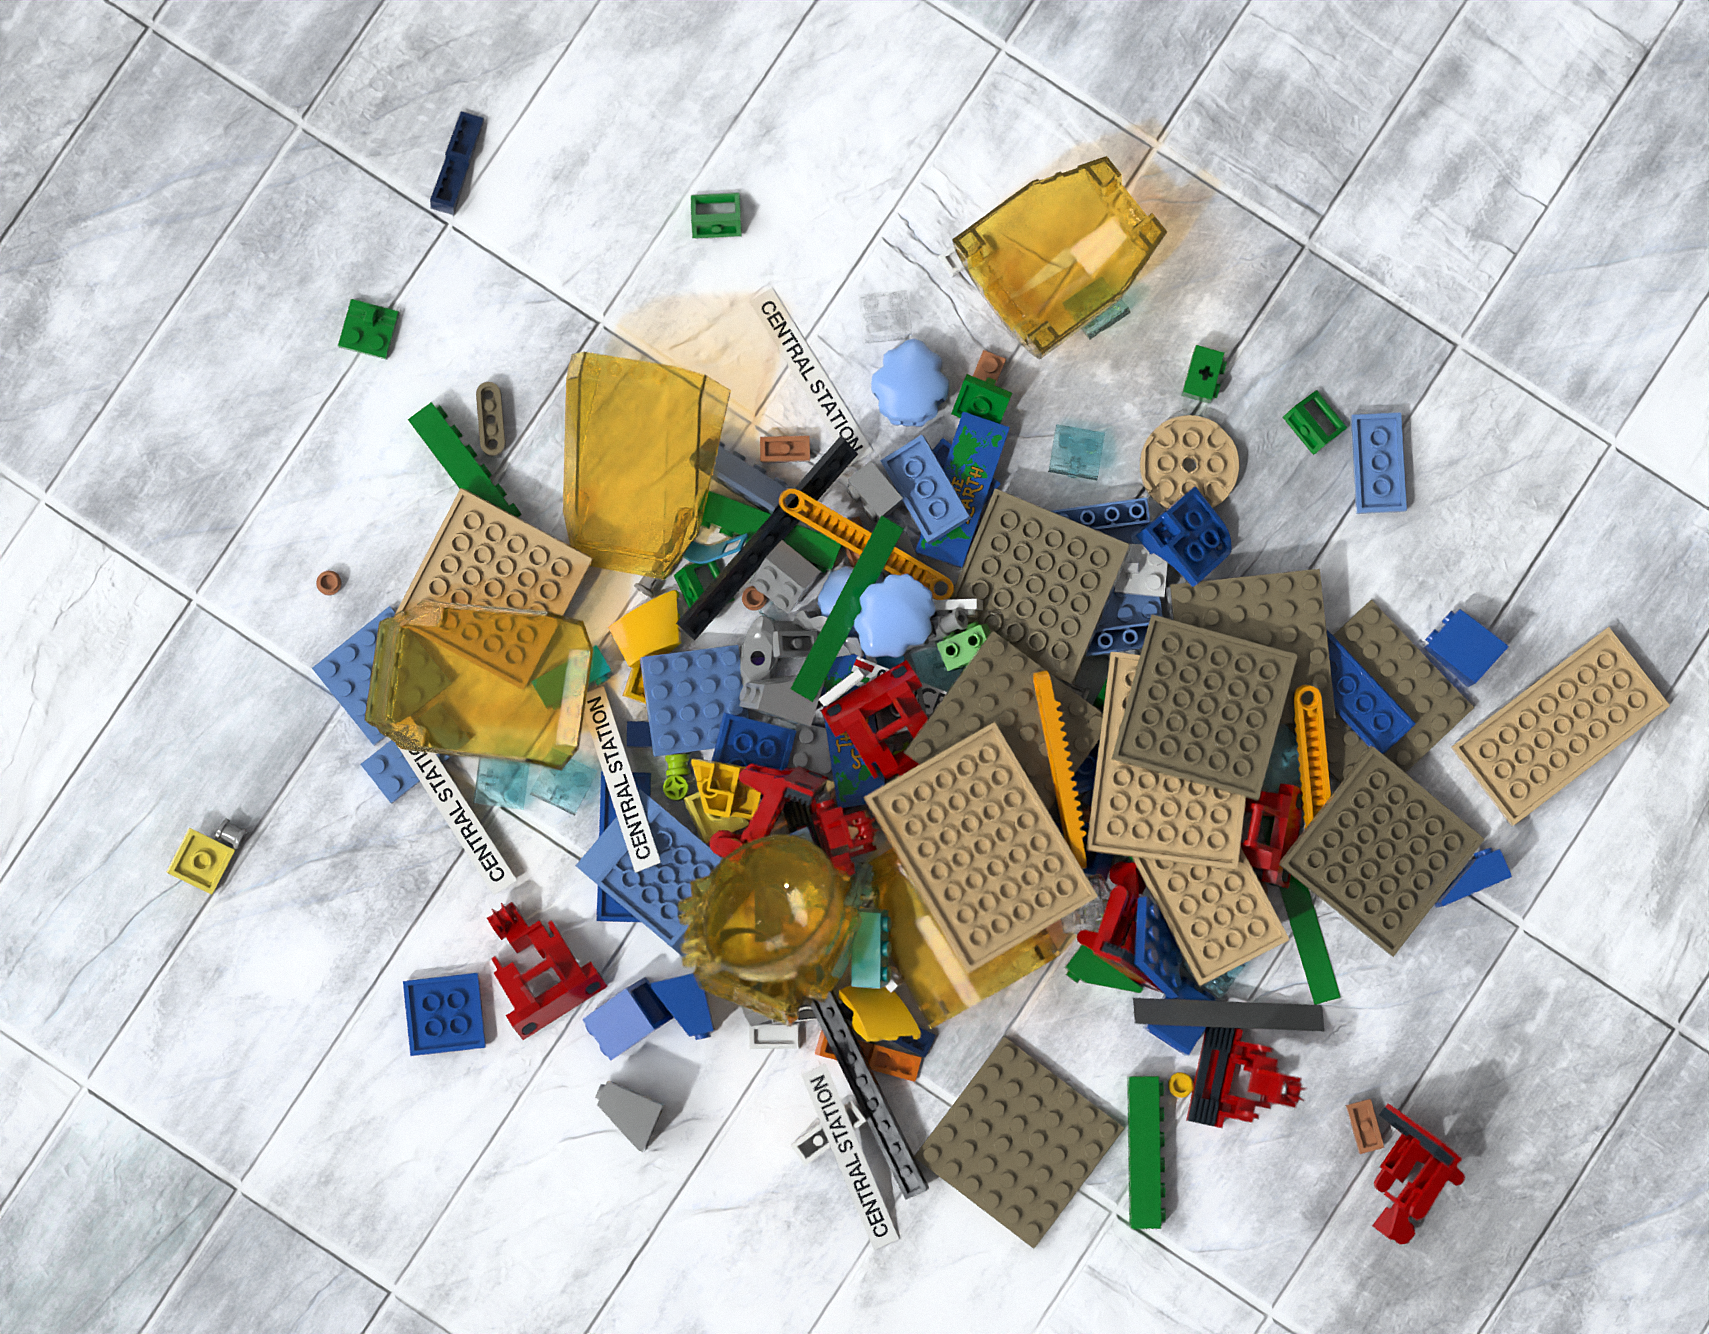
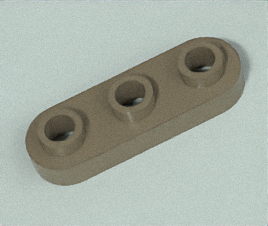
M484 382L476 390L480 446L486 455L498 456L504 451L506 445L502 395L495 383ZM489 391L494 394L490 400L485 399V394ZM489 416L496 418L493 424L487 423ZM496 440L498 445L496 448H490L489 442Z

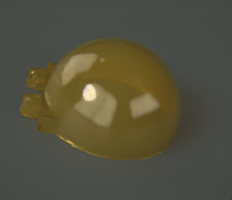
M772 835L755 839L740 846L726 856L708 876L690 881L691 897L678 902V910L685 912L679 915V924L686 926L694 924L695 939L681 945V953L688 954V956L682 958V966L686 968L698 967L705 976L726 971L731 975L750 982L778 983L804 975L820 964L830 953L840 935L845 912V896L841 880L827 855L809 840L794 835Z

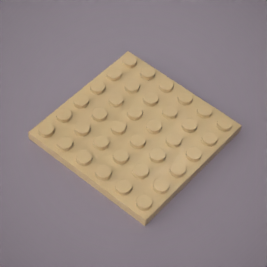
M460 488L392 620L516 687L525 690L594 558L468 490Z

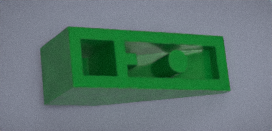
M1082 944L1064 967L1068 971L1066 976L1077 984L1081 980L1087 984L1134 993H1141L1143 990L1126 975L1093 954V950Z

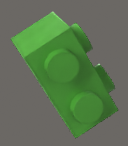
M978 622L967 625L964 632L957 634L956 631L951 632L949 636L943 638L942 642L937 643L947 671H956L967 666L991 633L988 624L979 625Z

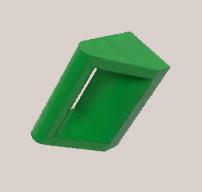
M740 193L690 195L692 239L742 236ZM735 203V213L696 215V204Z
M1318 390L1311 393L1282 417L1313 455L1348 428ZM1313 400L1337 429L1330 436L1324 432L1304 407Z
M716 560L703 564L693 563L683 567L673 575L689 608L704 592L695 571L708 565L715 579L721 573ZM734 597L728 602V604L735 601Z

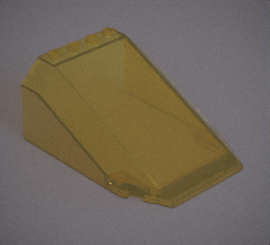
M589 352L571 354L566 376L563 515L570 546L594 558L590 567L662 580L668 577L673 566L683 557L682 553L691 541L694 542L699 535L730 398V389L707 375L676 366Z
M421 601L417 603V606L407 611H400L394 617H388L379 622L364 720L371 726L376 727L381 734L390 738L396 743V746L403 750L562 771L578 751L593 655V647L584 622L549 611Z

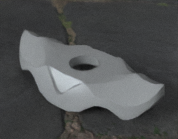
M804 610L796 614L793 624H798L803 629L820 632L827 617L818 616L815 611L807 612ZM858 637L846 638L843 645L850 653L856 654L862 659L865 653L861 649L860 639Z
M759 616L753 622L742 643L740 673L743 687L746 685V682L772 679L776 673L779 658H775L773 652V631L775 627L774 622L767 616ZM761 651L765 655V661L762 665H754L752 663L751 655L753 652Z

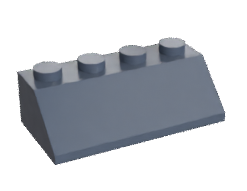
M705 437L690 455V465L763 512L772 514L778 508L780 494L787 489L788 484L777 477L774 480L765 475L767 471L757 464H754L753 467L744 462L746 458L737 451L730 453L725 450V444L713 437L710 440Z

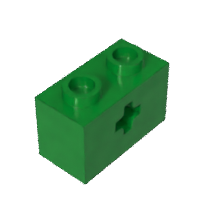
M1196 345L1181 396L1209 404L1212 397L1217 398L1221 384L1217 383L1219 374H1224L1227 361L1223 360L1225 353ZM1208 370V375L1211 377H1208L1207 380H1202L1203 375L1199 373Z

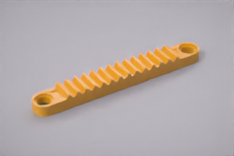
M786 489L780 494L779 505L782 510L854 553L861 555L872 534L871 532L797 489ZM789 494H795L799 499L798 505L794 508H789L785 504V499ZM896 547L892 550L883 570L892 575L909 574L932 592V598L935 600H947L953 594L954 585L949 578ZM939 581H943L947 585V591L943 595H937L934 591V586Z
M1048 671L1033 673L1034 688L1064 839L1081 869H1085L1087 863L1082 837L1086 835V832L1080 830L1084 822L1078 820L1082 812L1076 810L1080 802L1074 800L1078 792L1072 790L1076 782L1070 780L1075 774L1068 770L1073 764L1066 759L1071 755L1070 752L1064 749L1069 745L1068 742L1062 739L1067 734L1060 729L1065 724L1058 719L1063 714L1056 709L1061 703L1054 699Z
M1304 684L1299 686L1294 693V721L1296 723L1295 731L1297 733L1296 741L1298 743L1297 751L1299 753L1298 761L1300 763L1299 771L1301 773L1300 781L1302 783L1301 791L1303 793L1302 801L1305 813L1303 817L1306 823L1304 828L1306 829L1331 797L1322 697L1317 688ZM1306 691H1311L1314 696L1310 704L1302 702V695Z

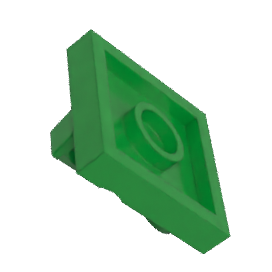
M351 299L338 347L387 360L399 311Z
M966 374L951 414L961 418L962 413L966 412L1001 424L1012 392L995 386L996 380L987 377L986 381Z

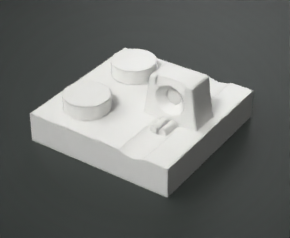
M1130 544L1132 546L1115 584L1114 593L1164 598L1168 562L1154 553L1151 555L1141 544Z

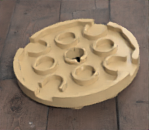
M1184 415L1165 421L1149 435L1141 451L1140 475L1146 491L1160 506L1168 509L1193 487L1199 490L1212 508L1218 506L1228 497L1237 481L1239 457L1233 440L1219 427L1220 425L1204 417ZM1190 458L1195 461L1196 469L1194 471L1188 472L1184 470L1182 463L1185 459Z

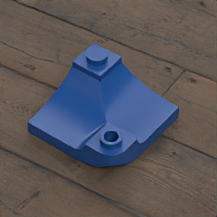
M1196 487L1190 489L1136 535L1151 555L1154 553L1168 562L1192 587L1200 583L1231 554L1232 550L1231 537L1227 527Z

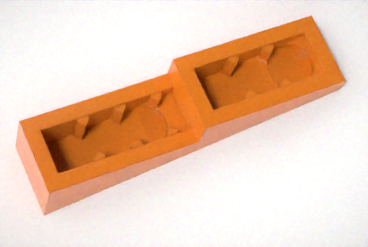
M821 1030L815 1054L837 1060L823 1030ZM858 1040L873 1071L916 1081L921 1057Z

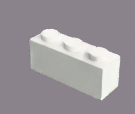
M852 1100L844 1105L854 1130L866 1122V1119ZM821 1123L790 1145L805 1166L831 1147Z

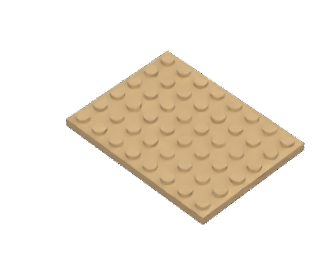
M1111 652L1086 851L1237 870L1246 797L1111 760L1140 655Z
M995 722L864 797L967 974L1098 897Z

